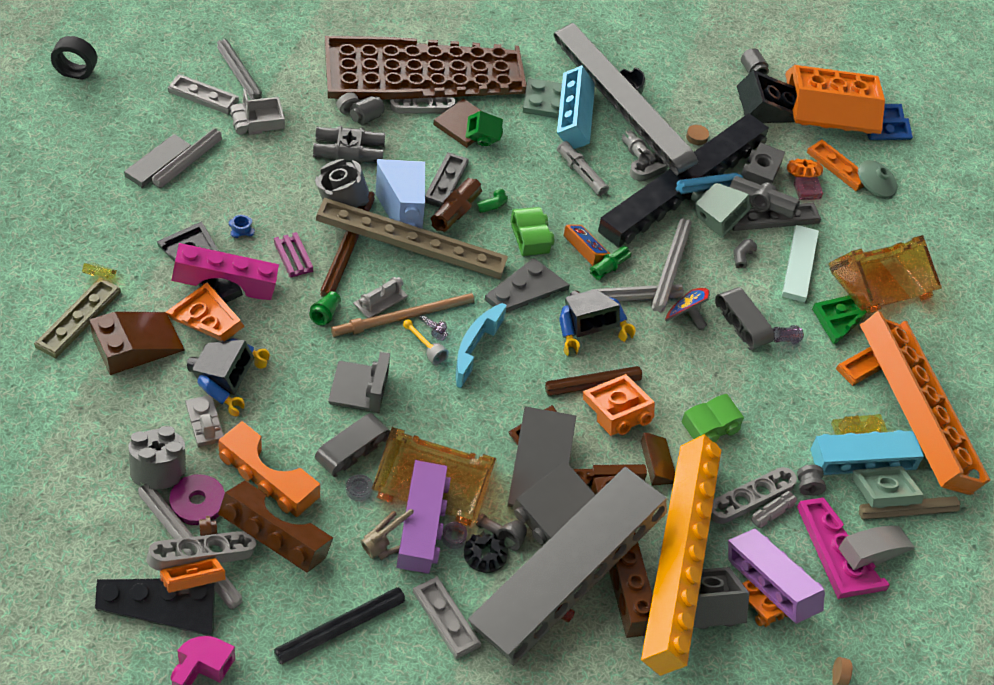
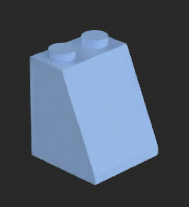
M377 159L375 194L388 217L423 229L425 162Z

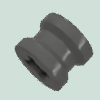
M805 465L798 469L797 477L801 482L799 490L802 495L818 496L825 492L826 485L825 481L822 480L824 476L822 467L818 465Z

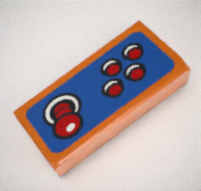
M569 224L565 226L563 236L592 266L600 262L603 256L610 254L583 225Z

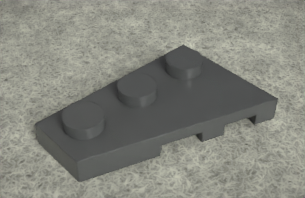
M533 258L486 294L485 301L493 307L501 303L506 304L505 313L526 306L529 302L537 299H545L556 292L569 290L570 284Z

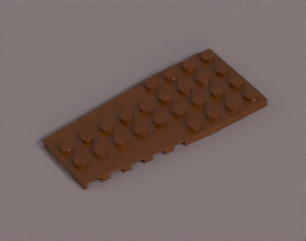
M325 36L328 99H339L342 95L351 92L355 93L358 99L361 100L370 96H377L381 100L526 93L527 85L520 48L515 45L514 50L502 48L501 44H494L493 48H482L480 43L472 42V47L459 46V41H451L450 45H438V40L428 39V44L417 43L415 38Z

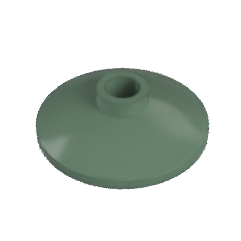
M866 160L860 164L858 168L859 178L870 192L884 198L895 194L897 182L888 168L873 160Z

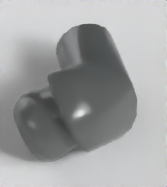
M744 239L734 249L736 268H746V255L753 254V251L756 252L757 244L752 239Z

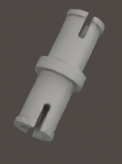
M633 131L626 132L629 136L628 138L623 134L622 141L628 146L629 152L636 156L640 162L648 163L649 161L645 157L647 156L651 160L652 152L646 147L645 141L638 138Z

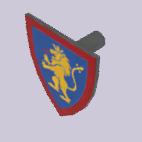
M706 288L692 289L673 305L667 313L665 321L667 322L688 311L699 330L705 328L707 323L700 314L701 304L709 300L710 291Z

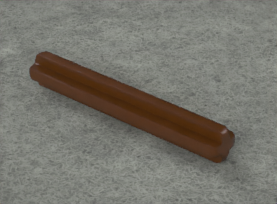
M639 366L550 380L545 382V390L548 396L588 390L625 374L634 382L642 380V370Z

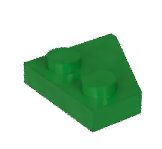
M857 294L814 303L812 308L833 344H837L865 318L868 312Z

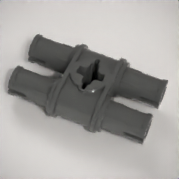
M342 125L337 126V128L316 126L315 141L335 142V145L314 143L313 158L333 159V161L345 159L346 162H352L353 160L359 164L362 162L377 163V159H383V149L363 147L364 145L384 147L385 132L365 131L363 127H360V129L345 128Z

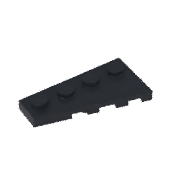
M202 221L157 241L158 246L174 262L179 243L219 251ZM211 278L198 284L201 287L208 283L225 303L243 295L240 286L227 279Z
M160 578L97 579L95 609L213 637L216 582L168 593L167 587L164 586Z

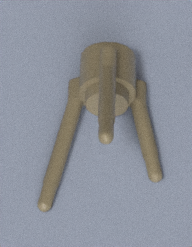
M409 509L385 527L396 516V512L392 511L360 540L363 549L371 559L378 556L380 560H383L387 556L399 552L400 545L387 549L390 542L386 535L414 513L413 509Z

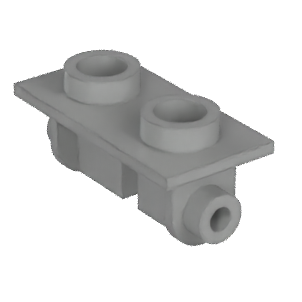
M392 277L389 282L368 294L361 295V298L353 302V304L366 318H371L407 298L408 295L401 289V286L404 285L400 277Z

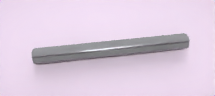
M683 218L679 221L653 300V311L660 313L665 311L691 229L692 222Z
M148 484L139 487V496L174 539L194 537L157 490L149 489ZM182 549L187 556L196 555L191 549ZM225 576L226 580L216 582L215 591L230 609H234L242 603V596Z

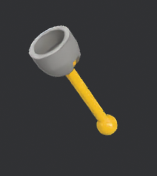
M407 319L403 322V327L409 329L427 347L426 355L433 365L436 366L448 358L449 351L439 343L431 345L413 327L411 320Z

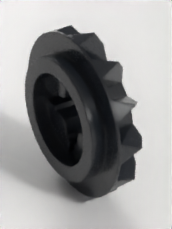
M483 531L479 535L473 534L466 541L463 553L465 561L471 568L479 572L490 573L499 570L506 563L508 548L505 546L504 539L498 540L495 533L490 535ZM490 544L491 553L488 552L482 559V549H485Z

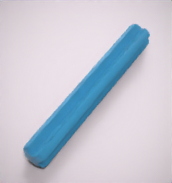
M738 173L679 180L676 191L681 194L706 191L716 183L730 187L735 176L741 178L743 176Z

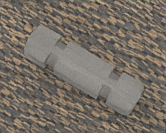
M790 491L785 492L781 495V498H776L764 506L763 510L755 512L751 518L752 522L758 528H762L768 524V520H774L784 513L786 508L790 509L797 501L796 496Z

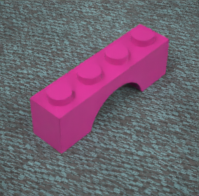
M179 243L171 281L197 286L206 279L222 278L238 284L245 292L246 297L271 300L276 285L279 264Z

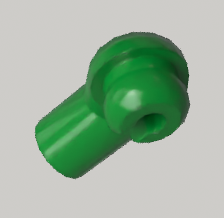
M495 190L493 198L477 202L479 212L484 213L495 210L506 204L508 196L505 190Z

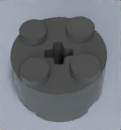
M345 159L335 160L320 169L321 174L319 177L316 175L315 183L322 201L324 198L356 208L368 203L369 188L358 162L352 160V163H347Z
M163 426L159 429L135 432L131 435L128 447L130 477L135 484L141 486V483L148 484L149 489L156 490L166 489L180 482V477L186 474L185 442L179 434L175 433L173 427Z

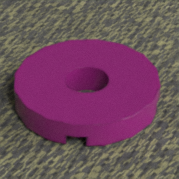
M193 474L182 478L179 483L174 485L170 492V507L183 523L199 525V519H206L208 515H210V520H215L220 516L218 512L225 491L222 484L215 478L204 474ZM195 495L205 497V501L201 504H194L190 499Z

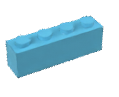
M583 66L563 73L557 134L563 142H569L574 149L590 144L595 82Z
M903 430L883 433L877 431L864 434L847 433L845 435L823 434L816 436L810 449L815 465L823 468L824 475L853 473V470L902 466L905 470H916L924 457L914 432Z

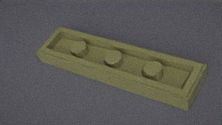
M99 278L34 343L35 348L56 359L90 325V319L96 318L121 293V289Z

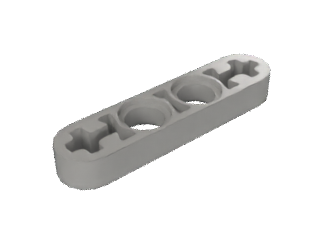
M781 467L713 500L711 520L718 524L727 523L780 497L787 491H792L797 481L795 472L789 468ZM780 477L789 480L788 483L786 481L778 483ZM763 486L769 490L770 494L762 495L756 488ZM738 496L744 497L748 500L749 504L745 506L740 505L736 502L735 498ZM717 507L720 510L727 508L725 514H723V512L717 513Z
M244 531L157 541L150 545L146 560L148 565L155 570L216 558L219 563L245 560L252 556L256 546V539ZM209 546H219L223 551L213 552L209 549ZM191 549L196 555L187 556L181 550Z

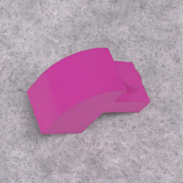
M199 636L188 640L177 650L180 664L174 668L170 680L172 685H192L200 673L221 683L236 659L235 646L211 636Z

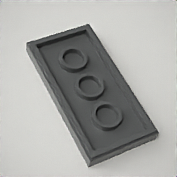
M525 406L507 507H513L519 496L566 461L569 464L576 415Z

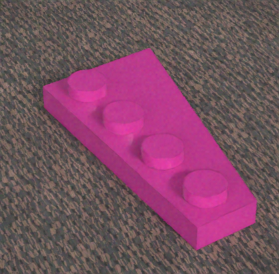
M824 497L799 502L797 509L837 599L882 592L889 588L890 584L885 578L881 579L874 570L876 567L874 563L856 570L852 569L838 549L844 538L849 535L843 529V522Z

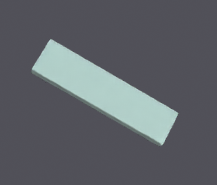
M796 225L782 297L805 303L818 230Z

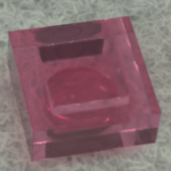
M818 177L795 178L794 186L799 200L822 198L823 191Z

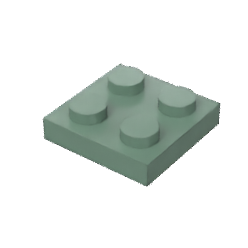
M528 78L522 113L559 118L562 83Z
M902 466L853 470L852 480L872 508L899 505L909 506L911 504H922L924 494Z

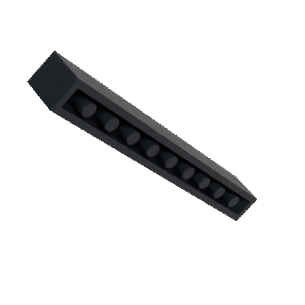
M748 113L695 150L694 153L698 160L696 165L679 175H676L671 169L667 170L603 215L600 219L598 232L618 248L624 243H631L638 233L646 232L653 222L661 221L670 210L675 211L682 201L691 199L692 193L681 194L676 191L679 180L723 175L729 167L731 169L734 168L743 157L748 158L752 149L757 148L760 143H766L769 127Z

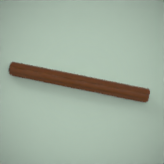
M369 191L368 203L357 208L370 212L375 200V193ZM346 230L321 287V297H325L331 291H336L359 234Z

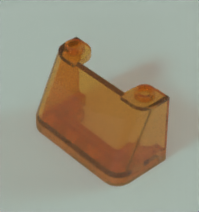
M923 235L911 238L912 240L906 243L899 242L890 247L863 252L862 249L853 250L829 262L830 272L861 311L866 310L868 314L881 310V306L917 297L920 298V301L934 297L933 292L942 289Z
M392 427L372 486V490L378 493L377 498L391 503L393 498L407 502L415 460L447 466L446 477H451L448 494L443 493L442 498L447 500L445 514L456 517L455 522L470 527L472 522L477 523L498 465L497 459L485 454L477 459L475 453H465L422 440L415 435L412 439L411 435L405 434V430Z

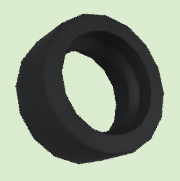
M76 36L60 38L51 53V63L58 73L65 77L81 80L88 78L92 74L98 59L92 45ZM63 52L77 54L86 64L79 65L71 62L64 56Z

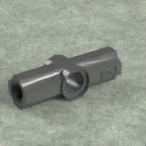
M735 176L730 185V188L749 194V203L759 212L770 210L793 219L800 205L799 199L778 192L777 188L771 183L759 185Z

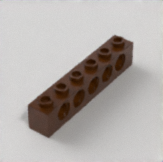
M615 476L594 478L591 490L596 495ZM637 542L609 570L626 638L646 635L653 597L639 543Z

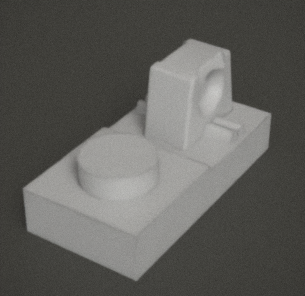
M208 395L185 400L197 446L202 447L219 443L218 440L224 435L213 398Z

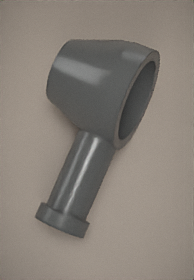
M482 513L476 521V526L495 533L498 540L504 539L505 543V539L508 537L516 544L507 547L512 551H516L521 547L527 534V527L520 520H514L502 526Z

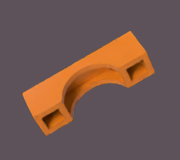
M243 421L218 440L219 457L226 465L232 464L235 466L243 479L246 481L252 480L257 484L258 489L267 494L266 497L271 496L274 498L283 512H291L295 517H298L320 498V483L302 468L292 471H277L263 464L259 458L262 451L261 435Z

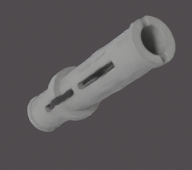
M562 142L557 147V152L568 162V167L574 169L597 196L607 193L609 186L585 162L584 156L581 153H577L569 142Z

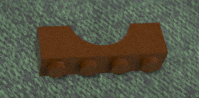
M244 480L225 492L218 515L306 573L323 562L327 557L333 541L332 536L312 523L292 524L278 519L269 512L265 505L267 494Z

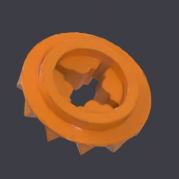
M797 158L789 161L787 171L798 178L813 179L823 174V166L813 160Z

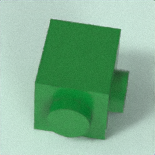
M483 111L468 116L465 138L474 140L481 146H490L500 141L502 137L503 119Z

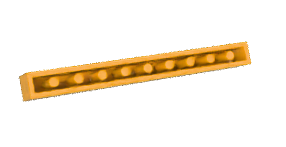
M705 434L681 445L641 657V661L660 676L686 667L688 664L721 456L719 446Z

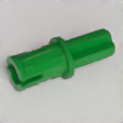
M623 246L612 254H606L600 262L590 267V274L597 280H600L612 270L616 271L619 267L618 265L631 257L629 248Z

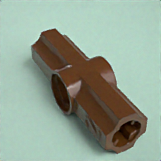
M468 177L458 189H455L441 203L442 206L430 218L432 221L431 226L436 231H443L444 233L451 228L455 221L459 220L472 207V202L482 193L481 183L477 179Z

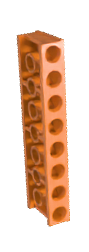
M877 311L864 323L862 322L860 326L940 486L967 495L974 494L976 490L988 483L990 478L907 321L898 324L885 319L882 313ZM975 469L979 472L980 477L976 479L968 476V474Z

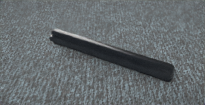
M396 587L274 649L275 658L280 664H284L404 603L405 595L399 587Z

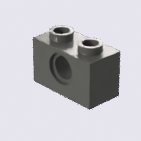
M760 143L756 151L752 149L748 159L750 165L745 164L741 175L744 179L759 185L763 183L773 184L781 167L785 151Z

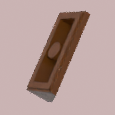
M643 433L641 446L651 485L673 484L675 469L666 438L651 433Z

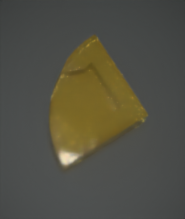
M84 263L82 272L92 276L96 274L106 279H112L115 277L117 270L96 263Z

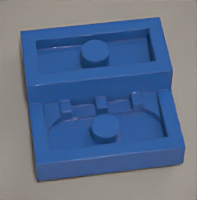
M885 104L881 134H867L869 140H910L913 138L909 118H904L902 104Z

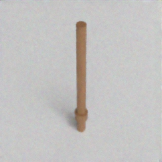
M472 293L367 319H352L349 323L331 327L333 337L353 333V335L362 333L364 329L474 303V296Z

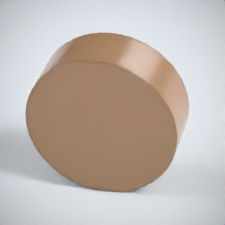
M692 125L687 130L686 138L694 145H704L708 141L709 131L702 125Z
M837 657L832 669L833 685H849L853 670L850 659Z

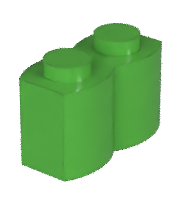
M541 207L513 209L510 221L521 255L529 256L550 253L551 246L554 245V234L552 231H549L547 214H543Z
M723 394L711 399L707 403L698 404L684 412L681 422L693 439L705 434L710 440L716 442L720 436L736 434L741 429L744 416L728 394Z

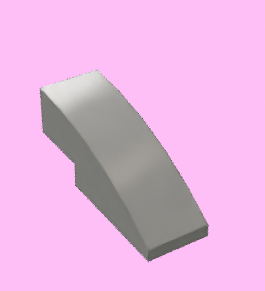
M881 526L845 537L838 549L852 569L856 570L871 563H874L876 566L913 550L915 547L900 526Z

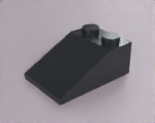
M752 70L737 85L744 115L749 113L762 123L795 122L793 108L797 98L795 86Z

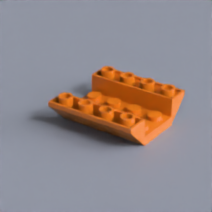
M793 65L786 71L787 84L795 86L797 92L793 108L795 123L804 126L814 125L821 126L822 128H837L844 131H860L866 134H881L885 98L878 76Z

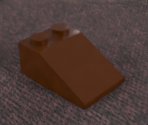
M112 312L90 319L92 338L110 375L185 351L166 312Z

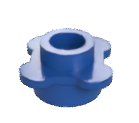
M237 215L229 221V226L232 228L231 236L239 238L243 235H254L255 229L251 226L253 223L252 219L246 215Z

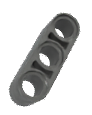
M737 287L716 295V307H720L723 311L722 315L730 325L733 324L736 328L735 332L743 342L748 344L749 350L774 341V331L771 325L742 288Z
M369 413L324 443L317 450L315 460L333 477H337L338 472L341 470L345 471L357 463L359 457L362 455L365 457L374 451L382 441L385 443L391 435V430L374 414Z

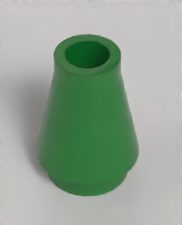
M331 291L311 305L310 319L320 326L330 323L338 304L341 302L340 295Z

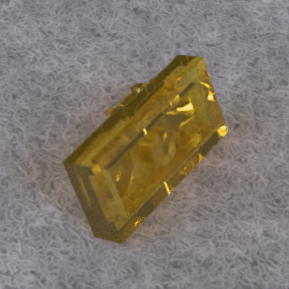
M881 414L845 416L842 419H833L831 422L835 435H845L847 433L864 434L875 431L880 433L888 432Z

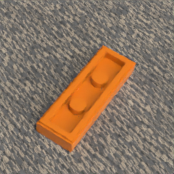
M823 139L808 148L806 153L853 190L858 191L864 187L858 175L859 167Z

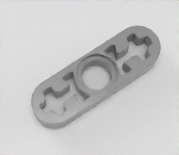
M453 97L391 99L390 107L396 113H444L455 105V99ZM426 102L428 106L420 107L417 103Z

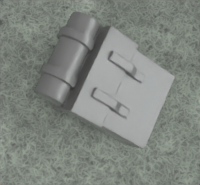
M243 89V103L234 104L230 108L233 127L237 134H245L247 130L248 134L252 135L261 134L262 131L285 129V118L279 97L248 100L246 89Z

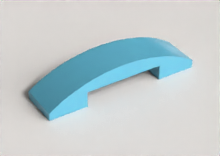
M501 303L487 310L467 330L458 351L456 387L462 388L472 372L474 356L471 353L483 334L486 332L494 336L504 321L506 304Z

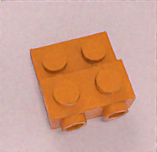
M626 374L583 391V400L597 413V422L610 436L617 433L625 435L630 431L631 427L638 424L646 426L654 418L655 402Z

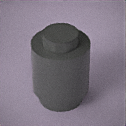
M748 49L743 53L741 63L748 74L752 70L765 75L769 73V65L758 49Z
M370 96L352 104L350 116L354 122L363 125L379 118L384 113L385 107L379 97Z

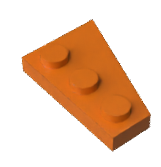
M205 283L166 311L171 319L222 342L234 336L245 327L208 283Z

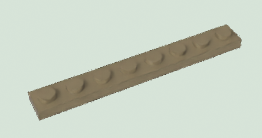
M327 198L323 199L316 215V221L497 279H501L508 256Z

